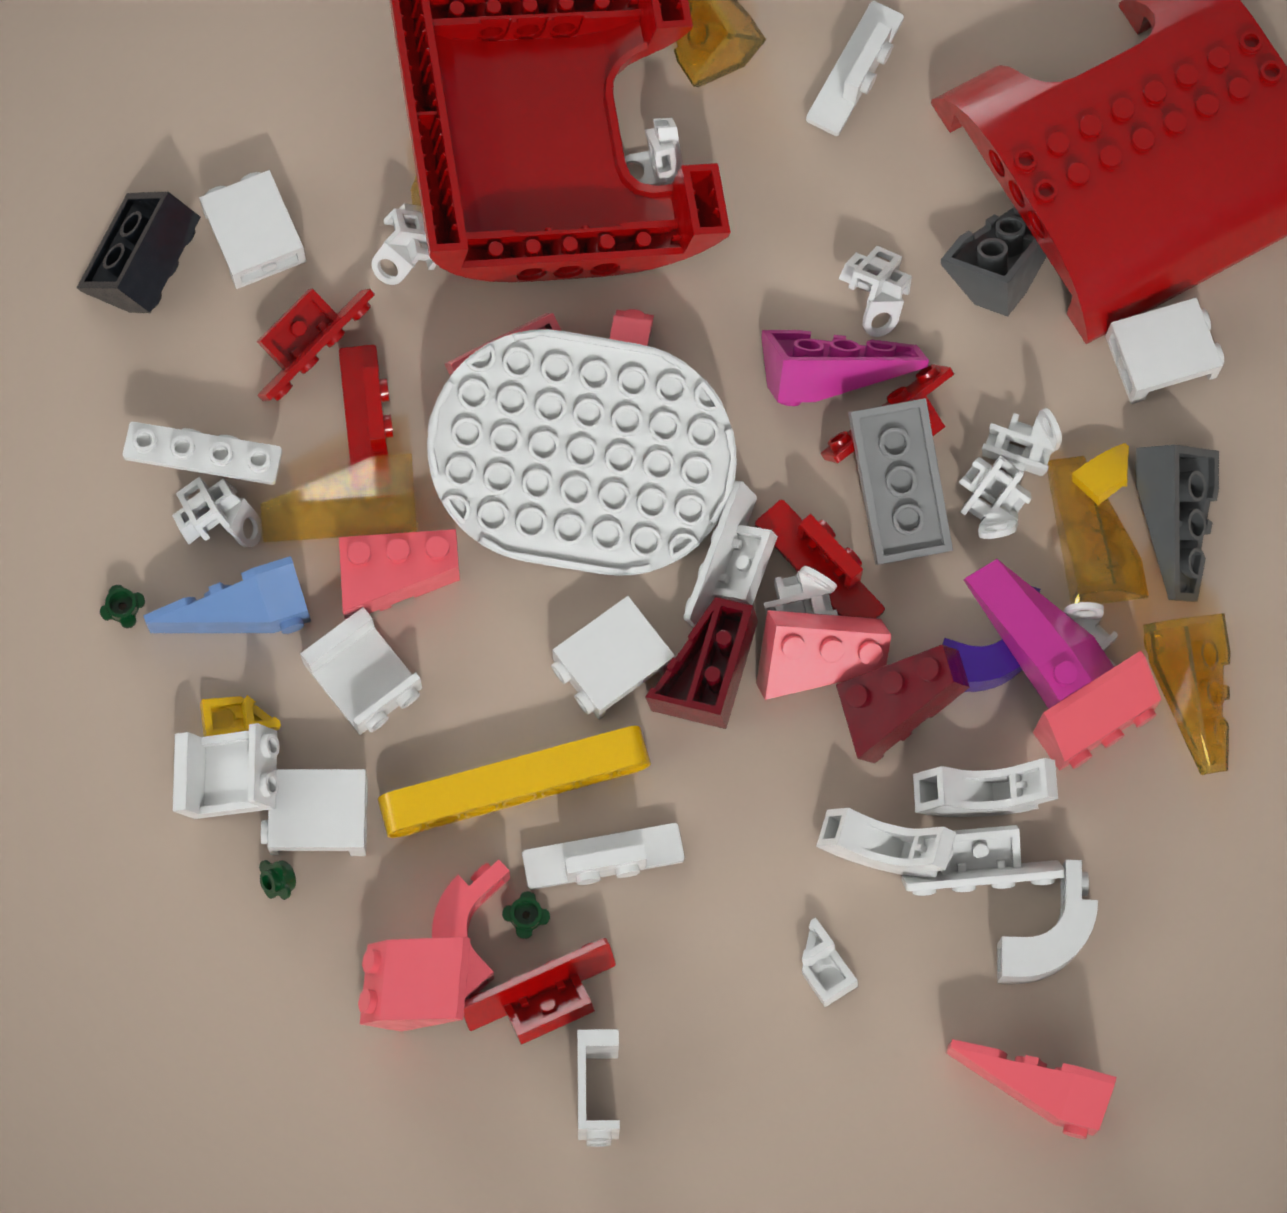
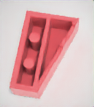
M456 529L339 537L342 607L345 620L362 607L369 614L377 610L381 612L391 608V605L413 596L414 598L460 580Z
M767 610L756 684L764 699L767 700L847 681L887 665L892 634L883 621L876 618Z

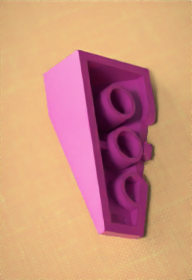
M762 330L761 338L767 388L778 403L786 406H798L801 402L824 400L927 368L929 363L928 358L921 349L913 344L871 339L866 342L865 346L859 345L852 340H847L846 336L834 335L832 341L810 339L811 331Z
M995 559L964 579L965 584L1048 709L1114 668L1093 635L998 559Z

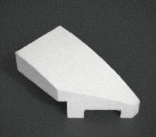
M815 917L810 921L809 925L810 931L802 957V974L824 1007H827L858 987V980L835 950L834 942Z

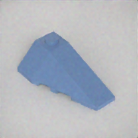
M291 556L242 572L243 581L236 584L224 585L221 582L208 587L209 591L199 600L195 597H185L143 615L150 633H276L282 631L283 634H289L301 630L305 623L311 622Z

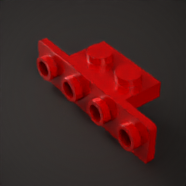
M313 288L308 289L256 341L282 368L257 396L262 401H269L273 398L278 401L285 396L293 387L290 381L299 371L302 374L308 372L319 361L316 354L325 345L330 348L336 344L345 334L342 328L351 319L357 321L371 308L368 301L375 293L371 289L359 291L337 314Z
M371 344L340 348L339 361L353 491L358 494L390 490L392 485L386 438L394 437L391 414L384 415L383 402L390 401L387 378L380 379L377 347Z
M935 364L928 365L927 368L921 369L915 377L917 379L910 385L900 387L891 392L886 398L887 402L882 406L926 398L932 435L934 436L945 428V425L927 398V395L952 377L954 372L951 367ZM851 430L840 432L828 441L829 447L820 454L826 461L839 463L853 453L855 449Z
M782 499L755 521L756 528L772 530L778 536L774 547L797 572L803 566H808L837 584L835 591L830 593L829 597L832 609H837L839 616L877 619L884 613V605L860 581L863 573L861 559L851 548L847 547L844 549L834 539L836 534L827 522L822 519L817 521L811 513L802 520Z
M603 938L596 942L585 944L572 953L550 960L541 967L521 976L512 977L501 985L485 992L477 993L465 1000L464 1019L468 1029L473 1031L507 1015L522 1045L595 1012L582 981L616 965L608 940Z

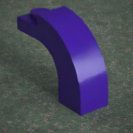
M1033 587L1035 590H1037V591L1040 593V590H1041V589L1036 588V587ZM947 638L943 640V645L959 650L970 686L965 692L985 691L998 687L1013 679L1022 671V668L1003 639L987 646H971Z

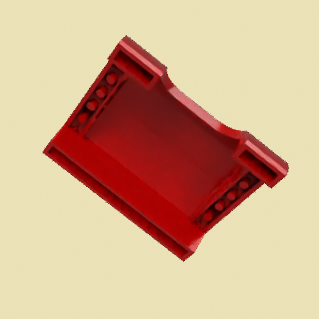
M389 0L428 253L432 261L440 268L454 275L469 279L511 283L617 276L655 269L685 260L729 237L731 231L718 163L681 165L672 184L653 186L639 182L630 174L625 162L613 95L614 80L628 65L668 47L692 30L693 24L688 0Z
M1122 0L1118 6L1137 35L1152 28L1150 36L1134 47L1076 77L1060 82H1044L1032 79L1009 66L999 65L931 100L933 108L950 133L963 126L1073 296L1066 314L1086 344L1105 335L1111 322L1145 313L1287 237V66L1259 24L1240 0Z

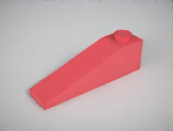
M954 1039L951 1040L946 1054L1053 1125L1063 1127V1134L1079 1139H1087V1134L1094 1136L1100 1130L1117 1078L1063 1063L1062 1067L1050 1069L1047 1068V1064L1042 1062L1040 1058L1028 1055L1025 1057L1016 1056L1013 1061L1007 1059L1008 1054L1000 1049Z

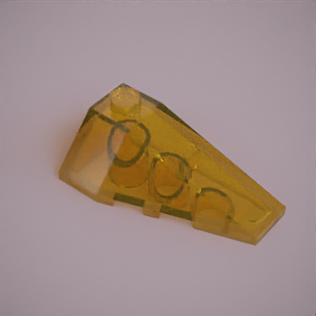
M688 0L693 27L689 33L676 41L678 47L674 49L678 64L693 87H701L745 67L764 44L766 38L750 14L737 0Z
M412 453L373 456L261 503L263 542L417 532L418 521Z
M1085 456L1049 460L1047 474L1071 604L1080 602L1105 604L1148 598L1149 594L1142 558L1109 499L1107 498L1097 505L1072 482V473L1087 463Z
M1225 613L1143 624L1145 634L1144 647L1148 653L1149 664L1200 775L1228 771L1229 724L1223 717L1224 700L1230 699V687L1223 685L1224 665L1230 664L1231 651Z

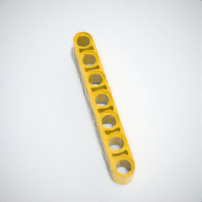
M628 726L393 790L379 796L377 800L387 837L398 838L633 774L648 768L651 765V761L640 726Z

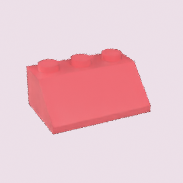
M1142 651L1137 652L1043 712L1033 734L1049 757L1055 760V765L1059 771L1069 764L1073 769L1081 766L1093 756L1090 753L1091 750L1101 744L1105 748L1112 746L1125 736L1122 730L1133 723L1139 728L1157 715L1154 710L1162 699Z

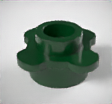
M114 585L109 589L105 605L100 608V615L105 621L114 620L121 623L123 628H132L137 622L135 617L139 608L145 605V598L139 592L133 593L129 589L123 588L122 585ZM122 603L126 604V608L123 610L119 609V605Z
M268 860L261 861L259 865L261 872L260 884L267 897L272 899L280 896L283 900L288 899L291 891L296 886V876L291 865L283 860L270 863Z
M530 891L523 892L519 899L514 901L512 905L505 906L502 911L503 919L512 923L516 928L517 936L521 939L530 938L533 930L540 925H546L550 920L549 911L541 908L540 904L536 901L535 894ZM524 912L530 913L528 919L522 917Z

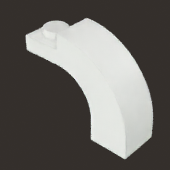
M1048 758L996 770L973 771L940 766L913 774L915 813L941 817L1007 815L1039 809L1038 804L1058 799L1055 760Z
M851 808L827 810L816 847L838 857L874 869L906 876L936 878L938 871L946 870L947 864L953 856V843L956 832L944 826L922 829L895 826L870 818Z
M1065 860L1062 865L1065 869V877L1060 878L1061 908L1055 927L1042 935L1034 937H1001L997 943V983L1024 984L1047 978L1070 963L1084 946L1096 921L1098 900L1082 899V896L1088 895L1089 875L1088 872H1082V860Z

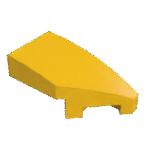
M1126 443L1120 444L1091 459L1072 473V482L1097 505L1101 504L1121 487H1127L1129 446Z
M248 695L245 698L236 696L202 699L200 702L204 737L249 731V725L255 723L273 730H279L281 723L275 716L272 718L255 705L256 701Z

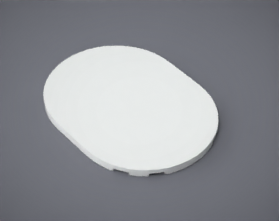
M547 329L517 332L490 342L469 356L453 372L440 392L432 411L428 429L427 453L430 474L442 504L457 525L482 546L503 556L525 562L604 575L624 576L648 573L674 563L693 551L709 535L719 522L729 494L733 490L737 465L736 444L729 418L718 395L704 378L681 359L650 346Z

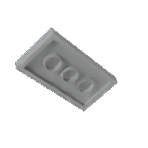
M926 398L848 412L875 565L953 551Z

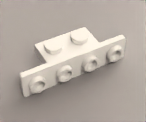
M872 1L869 4L806 116L808 123L834 136L840 134L862 93L867 95L871 90L877 76L874 72L879 63L884 65L893 49L891 42L903 22V14L876 1Z
M131 422L129 424L123 450V457L128 461L270 485L276 483L282 456V448L276 445L240 440L231 435L216 436L204 434L190 428L175 429L139 422Z
M734 481L733 490L729 494L718 526L712 533L711 544L706 558L699 568L694 590L686 602L684 620L693 628L715 597L753 605L778 536L772 530L747 526L757 496L743 481Z
M677 823L532 848L522 852L527 885L530 890L577 882V885H588L600 881V877L616 875L617 878L631 877L639 874L640 870L682 863L685 858Z
M1017 825L953 830L956 832L953 843L954 851L946 870L938 871L936 878L902 875V883L906 891H912L914 895L926 896L935 894L936 889L952 888L955 892H970L975 890L977 885L991 884L993 888L997 889L1011 888L1015 886V882L1031 881V884L1049 885L1053 884L1057 878H1064L1065 869L1058 860L1021 863L1020 831Z

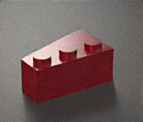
M718 597L714 598L688 635V641L676 658L673 657L666 666L667 670L654 688L652 687L645 696L651 711L723 729L727 728L758 623L753 605Z
M943 644L836 684L857 759L874 764L883 758V754L897 742L908 738L912 734L911 731L927 718L934 717L970 688L959 650Z

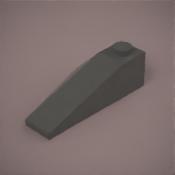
M1014 207L1001 216L994 214L987 218L986 225L974 233L967 231L959 236L941 258V266L974 305L1008 317L1027 293L1047 256Z
M1182 445L1136 448V486L1168 599L1198 602L1206 560L1201 548L1204 535L1211 534L1213 524L1212 521L1207 519L1211 501H1217L1219 493V451Z

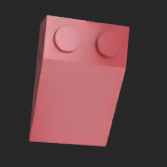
M471 938L391 939L368 944L362 961L365 975L363 991L358 1001L359 1011L361 1012L360 1024L403 1032L463 1020Z

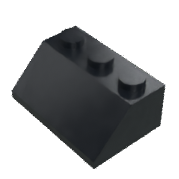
M170 192L127 193L83 274L77 289L129 313H151L152 309L159 304L162 298L161 292L169 277L176 272L179 265L178 260L185 246L194 238L196 233L195 227L201 216Z

